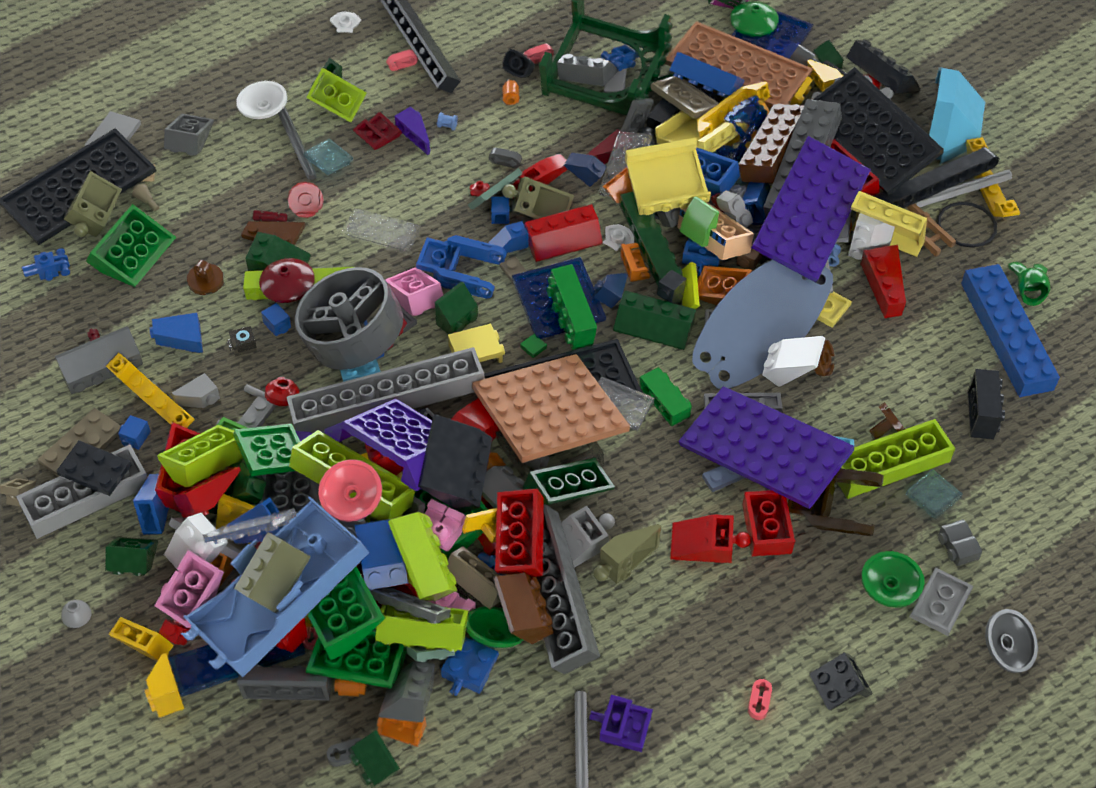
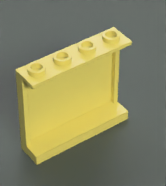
M681 111L655 128L657 144L696 138L697 148L713 153L747 130V115L740 112L700 139L697 119H693Z
M696 138L626 150L625 161L639 215H651L659 211L668 212L675 208L684 209L689 206L694 197L700 198L705 203L709 202L711 192L707 191L696 151Z
M859 191L851 206V209L856 211V221L851 230H855L860 213L895 227L890 246L898 244L899 250L917 257L925 242L927 218Z

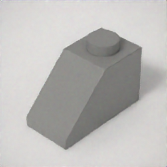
M205 373L172 392L174 402L184 407L205 408L220 399L217 386Z

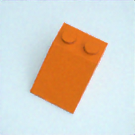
M704 266L698 279L699 300L718 305L738 282L753 271L751 269Z

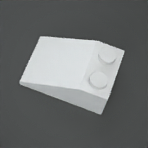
M825 337L783 339L778 343L772 344L768 350L769 354L764 363L762 375L780 387L817 368Z
M202 513L187 517L175 531L164 555L176 569L188 550L211 564L228 542Z

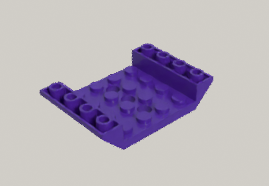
M393 399L325 429L324 433L338 442L351 436L357 437L366 445L371 446L382 455L387 456L398 465L404 467L401 482L415 491L421 489L418 485L432 420L398 399Z

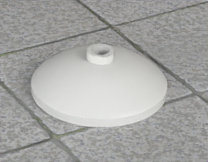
M272 81L253 83L244 88L237 97V107L240 113L252 119L272 117L279 113L287 102V93L284 87Z

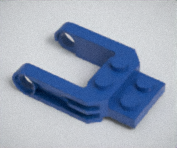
M457 235L449 237L445 242L426 238L416 263V269L433 273V278L440 282L443 288L451 290L462 281L471 295L482 298L492 297L495 285L480 280L478 277L455 272L460 255L500 265L507 256L504 248Z

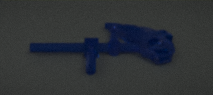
M757 96L741 101L740 105L734 106L732 108L733 111L728 112L724 117L725 122L732 123L740 135V141L734 143L730 149L732 154L729 159L736 160L739 156L741 159L743 158L747 150L745 144L751 141L752 133L754 130L758 131L768 115L764 106L758 103L760 99ZM737 123L748 124L749 127L746 132Z

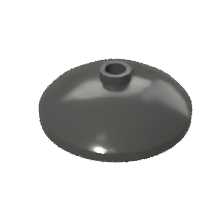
M1012 609L997 611L990 617L986 626L985 638L988 651L993 660L1002 669L1011 673H1020L1031 668L1037 658L1038 642L1035 631L1027 618Z

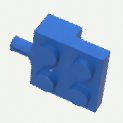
M688 237L682 263H695L698 276H700L704 266L718 267L720 262L718 256Z
M465 637L462 651H455L454 656H448L441 669V677L454 682L449 692L457 696L463 686L480 694L499 656V652Z

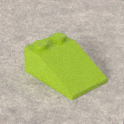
M322 68L306 98L352 122L367 92Z

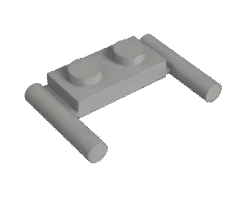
M247 384L244 387V391L257 398L237 423L247 428L261 427L277 405H273L266 400L265 392Z

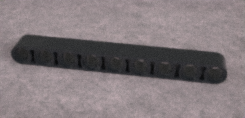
M984 147L908 180L889 196L883 191L873 197L898 207L906 208L995 168L999 163V157Z

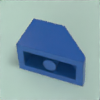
M522 221L506 225L489 244L500 246L507 253L528 248V232Z

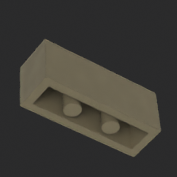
M463 546L451 553L447 567L449 572L454 575L456 583L489 609L500 603L499 594L493 579L500 575Z

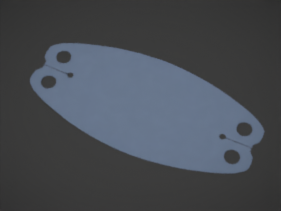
M774 260L755 269L726 294L707 320L693 351L692 362L695 367L700 371H706L710 375V381L718 389H721L723 386L726 388L735 387L763 373L764 363L769 354L768 350L772 344L778 343L783 339L804 338L810 331L830 294L833 284V274L826 267L823 268L821 274L825 276L826 282L820 285L808 278L802 280L801 274ZM708 352L711 355V361L708 363L702 362L700 354ZM721 356L725 357L724 361L721 360ZM721 370H726L729 373L730 378L728 381L724 382L719 379L718 374Z

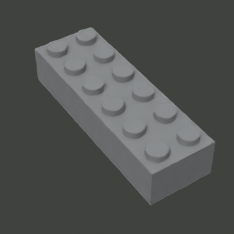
M131 445L112 452L114 455L131 461L132 466L110 496L61 476L16 496L36 539L139 492L148 477Z

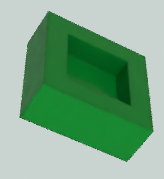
M533 334L520 344V348L532 358H535L547 349V344Z

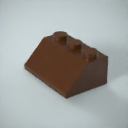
M526 573L493 578L512 634L532 645L553 634L551 627L552 619L546 612V601L540 594V584L535 577H531Z

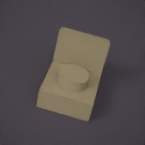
M20 478L13 479L0 485V494H6V504L20 506L16 496L33 489L36 481Z

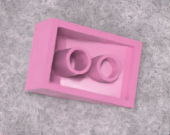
M416 267L386 279L400 305L412 316L420 315L428 309H434L435 301L443 296L440 282L423 271L416 269Z

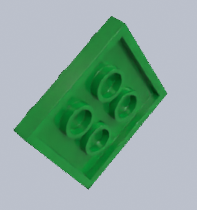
M292 424L234 430L233 436L251 476L296 471L289 467L292 447L300 442Z

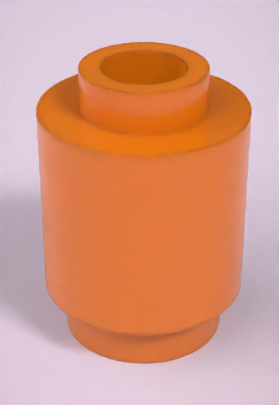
M513 80L506 81L503 85V101L509 105L519 102V86Z
M335 678L334 690L338 691L339 696L360 697V695H365L367 684Z

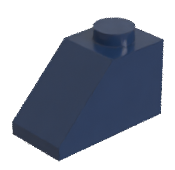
M571 153L563 165L589 187L602 177L607 168L595 156Z
M626 273L606 275L602 280L599 279L594 286V298L612 309L622 299L628 275Z

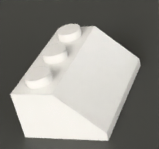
M860 213L848 256L861 260L864 250L890 246L895 227Z

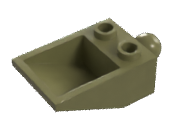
M90 171L64 220L74 225L76 236L84 237L89 233L97 237L105 227L122 189Z
M527 177L520 179L517 190L511 184L505 185L502 189L504 197H514L509 212L532 220L570 210L574 195ZM529 185L533 186L531 192L528 189ZM524 202L527 203V206L525 208L523 207Z
M656 524L614 536L601 548L600 563L593 571L595 579L605 581L610 578L616 584L621 580L625 581L628 579L632 570L659 547L662 526Z

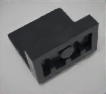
M846 652L810 673L813 683L827 709L830 711L858 694L865 698L873 694L856 661Z

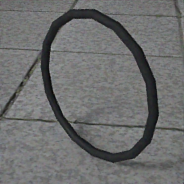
M963 201L951 203L942 208L938 214L937 224L941 228V216L947 209L953 206H973L982 210L991 218L994 224V232L989 239L976 244L961 243L956 240L955 244L971 248L984 246L991 242L997 234V222L994 216L987 209L975 203Z

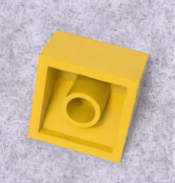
M164 653L160 656L146 679L148 689L144 690L152 712L157 711L159 718L185 709L167 654Z

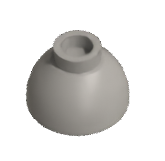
M71 600L62 609V621L70 628H79L90 620L91 608L82 600Z

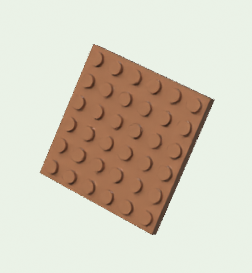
M577 354L472 382V389L522 463L629 432L630 429L628 422Z

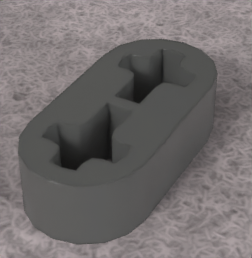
M493 148L488 157L493 164L511 168H518L522 161V156L519 153L501 148Z
M357 738L332 745L327 751L329 764L334 767L351 764L348 757L350 755L349 750L362 739ZM334 752H338L339 754H341L340 759L336 760V758L333 757Z

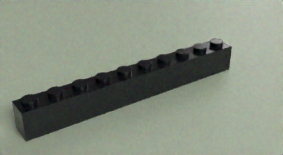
M381 0L436 87L452 93L461 80L408 0Z

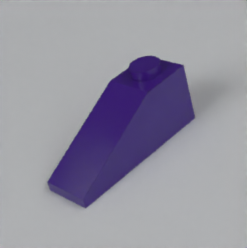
M410 106L395 115V125L409 140L429 155L430 142L421 114Z

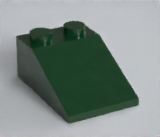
M257 232L245 259L248 271H263L271 263L285 258L300 259L308 263L311 254L276 235Z

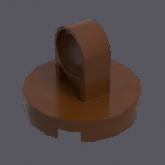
M199 260L187 275V284L190 290L199 295H205V293L210 292L215 293L224 283L222 270L205 260Z
M829 340L824 341L818 366L814 369L820 377L830 376L835 363H831V356H834V350Z
M884 402L878 406L886 418L869 430L874 439L879 438L893 427L897 432L902 431L903 425L891 409L887 408V404Z

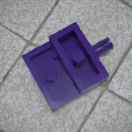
M611 695L604 714L591 710L589 720L602 723L599 741L642 752L653 709L634 705L630 699Z

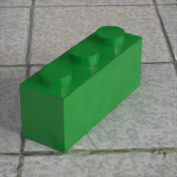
M657 367L640 376L639 386L642 392L671 427L691 416V402L687 398L685 399L678 386L670 381L666 372Z

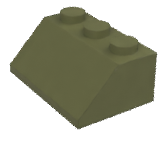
M267 532L234 589L267 609L278 613L279 610L276 606L292 590L311 557L279 537Z

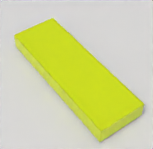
M690 262L682 269V276L687 278L682 306L697 309L700 306L696 264Z

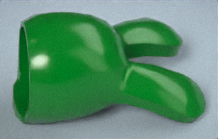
M1020 262L1008 264V268L1018 276V290L1022 301L1030 306L1041 304L1048 297L1051 290L1050 280L1046 274L1048 269L1041 264H1034L1033 268L1028 269ZM1024 290L1041 291V295L1031 299L1024 294Z

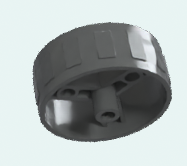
M354 267L336 271L314 284L303 296L297 307L295 325L302 341L318 362L331 369L345 370L363 366L385 353L399 336L403 325V312L399 301L382 275L369 268ZM382 303L381 308L376 314V316L365 326L364 321ZM343 332L344 335L343 339L324 342L315 340L316 334Z

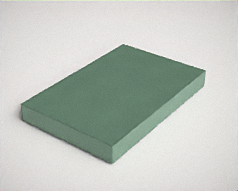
M518 168L469 203L470 209H475L503 189L505 185L510 184L522 175L521 170Z

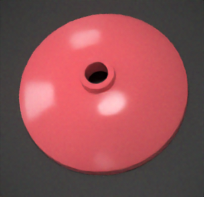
M345 460L333 465L324 474L319 485V499L324 510L333 518L344 522L358 521L371 514L379 504L382 496V483L379 475L373 467L359 460ZM356 492V496L351 498V493Z

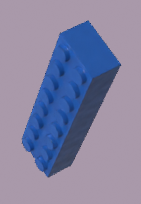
M1000 264L965 270L961 285L1018 396L1024 397L1054 391L1060 377Z

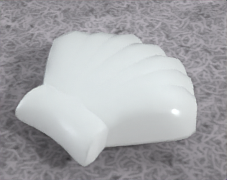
M340 12L335 14L330 21L337 28V33H353V29L359 25L361 19L355 13Z
M620 224L606 226V240L602 242L603 244L618 251L621 248V244L634 243V236L629 228Z

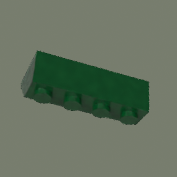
M625 290L619 304L613 331L685 350L694 325L696 309Z
M596 458L531 471L522 488L523 490L538 489L544 497V504L549 505L614 490L615 486Z

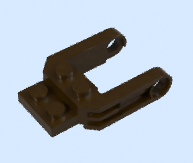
M840 468L810 509L788 499L789 513L806 516L810 524L820 530L873 536L874 524L867 525L857 523L854 520L829 517L835 492L834 484L835 482L882 487L884 476L875 472Z

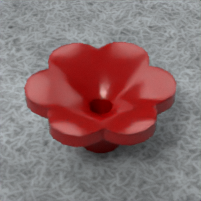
M477 181L475 184L470 185V194L479 197L489 190L490 185Z

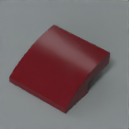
M378 112L369 121L364 119L353 129L374 150L383 147L402 134L401 130L381 112Z

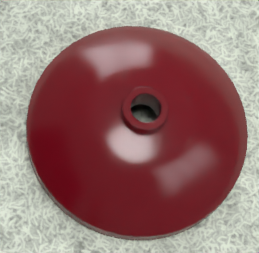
M295 258L280 259L271 263L263 270L259 279V286L263 295L269 300L278 303H290L303 298L315 283V275L311 266Z

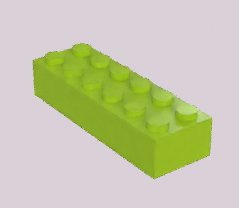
M936 419L854 447L853 453L841 468L882 474L884 476L882 486L951 462L955 447ZM837 482L847 499L880 488Z
M319 430L292 447L289 467L319 485L324 474L339 462L359 460L373 467L382 483V496L375 510L369 515L379 521L397 518L412 506L415 490L401 482V478ZM351 493L350 497L354 498L357 493Z

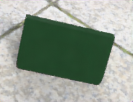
M830 40L825 41L813 50V53L821 63L827 60L839 69L843 68L844 59Z

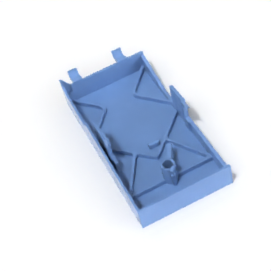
M310 496L308 497L310 502L275 534V536L311 557L292 590L276 606L279 610L278 613L267 609L234 589L257 551L254 545L258 541L255 539L231 562V565L240 575L223 592L187 616H183L191 624V628L188 632L181 634L187 640H192L199 634L215 650L218 657L213 661H208L214 668H220L225 663H229L244 677L369 554L361 541Z

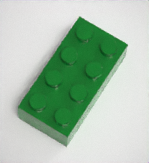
M573 264L551 269L550 277H548L549 286L547 287V294L549 298L552 297L553 309L555 313H558L559 325L561 329L564 328L566 333V343L570 344L572 350L593 345L597 325Z

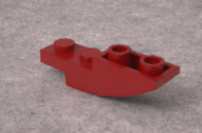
M561 154L543 159L524 170L519 179L511 185L517 190L520 179L523 177L548 185L568 170L563 166L566 159ZM529 185L528 189L531 192L533 186Z

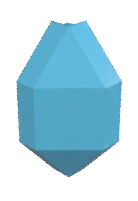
M939 67L935 83L939 84L938 95L929 136L944 149V153L936 158L942 164L966 152V140L980 138L985 101L959 71Z

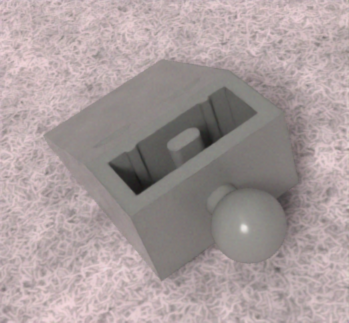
M585 506L561 522L574 567L599 554L601 548L609 542V535L605 530L611 529L615 524V519L611 514L605 513L601 515L598 521L590 509Z

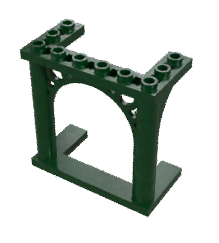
M571 0L572 24L553 62L552 54L545 52L539 64L542 95L549 96L550 93H554L627 116L633 100L649 98V92L653 91L651 84L654 83L655 79L659 78L660 68L666 63L667 53L670 54L672 44L670 42L672 40L671 30L673 26L671 15L664 14L657 28L639 31L586 16L584 0ZM580 31H584L630 46L639 55L642 68L637 79L634 78L632 84L626 89L618 92L604 93L558 80L557 62L564 54H570ZM648 52H653L655 54L651 58L644 57V55Z

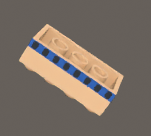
M707 203L719 211L717 228L711 229L708 246H705V248L722 260L750 253L754 233L710 203ZM687 208L680 209L678 229L681 228Z

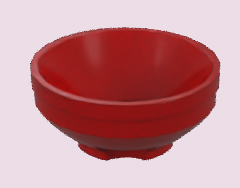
M278 377L266 385L264 395L266 400L273 405L289 406L287 397L299 394L300 390L298 385L292 380Z

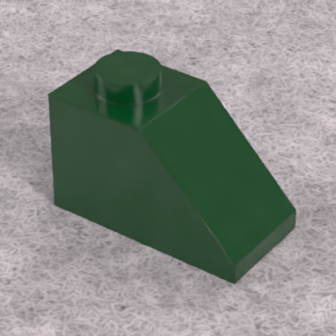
M241 462L239 466L241 471L236 477L231 497L252 505L262 501L266 481L262 475L251 476L246 463Z

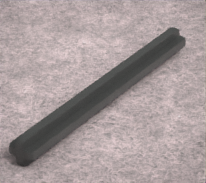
M284 107L278 115L307 179H316L317 176L290 115L286 107Z

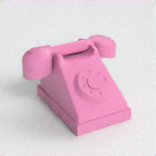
M188 550L177 567L178 571H175L170 581L162 587L161 595L154 606L184 626L191 628V624L183 616H187L216 596L224 572Z

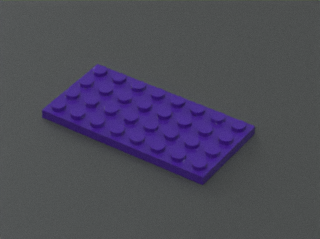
M808 136L751 248L816 283L852 210L851 206L858 192L861 191L871 169Z
M724 386L679 440L680 446L808 509L816 502L854 451V445Z

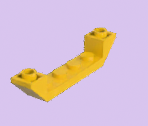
M768 82L739 88L698 118L697 125L700 139L712 132L747 104L761 105L769 99Z
M983 137L966 140L967 155L981 148H988ZM989 170L985 173L975 176L974 179H979L988 175H992L993 173L991 170ZM998 183L980 189L994 217L1020 215L1015 201H1006Z
M120 353L107 364L106 367L170 425L174 422L187 428L195 420Z

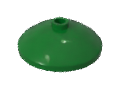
M759 1L743 2L737 5L730 15L732 26L740 33L748 36L770 34L777 28L779 21L777 12L768 4Z
M884 551L873 555L866 561L861 574L862 585L867 594L876 602L888 607L899 608L908 606L920 597L924 589V575L919 565L912 558L899 552Z
M479 607L468 612L466 631L480 644L493 648H510L524 641L510 632L502 608L492 607L489 609L488 607Z

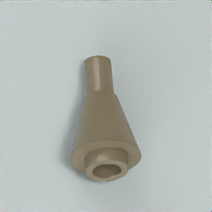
M137 184L133 188V197L149 205L154 212L159 209L146 184Z

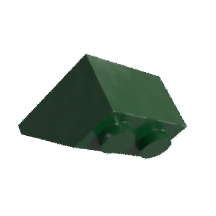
M462 281L435 301L436 325L447 334L462 331L466 325L473 323L477 319L478 305Z
M117 537L106 546L105 571H112V574L116 575L127 572L132 573L134 576H144L152 569L158 540Z
M377 730L367 735L349 750L350 755L348 757L354 767H359L362 772L360 777L366 786L370 785L371 788H375L386 781L400 769Z

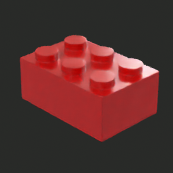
M772 490L745 492L742 507L747 533L751 536V556L792 554L795 538L787 498Z

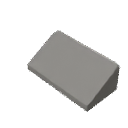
M626 69L617 71L604 86V93L618 92L625 89Z

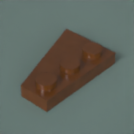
M249 221L241 236L243 239L254 241L257 232L276 235L295 245L305 228V222Z

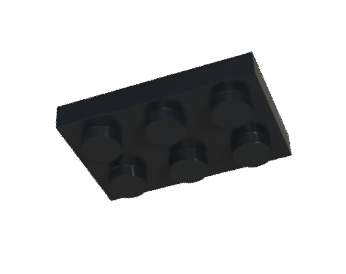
M78 441L56 472L61 477L110 496L132 464L127 459Z

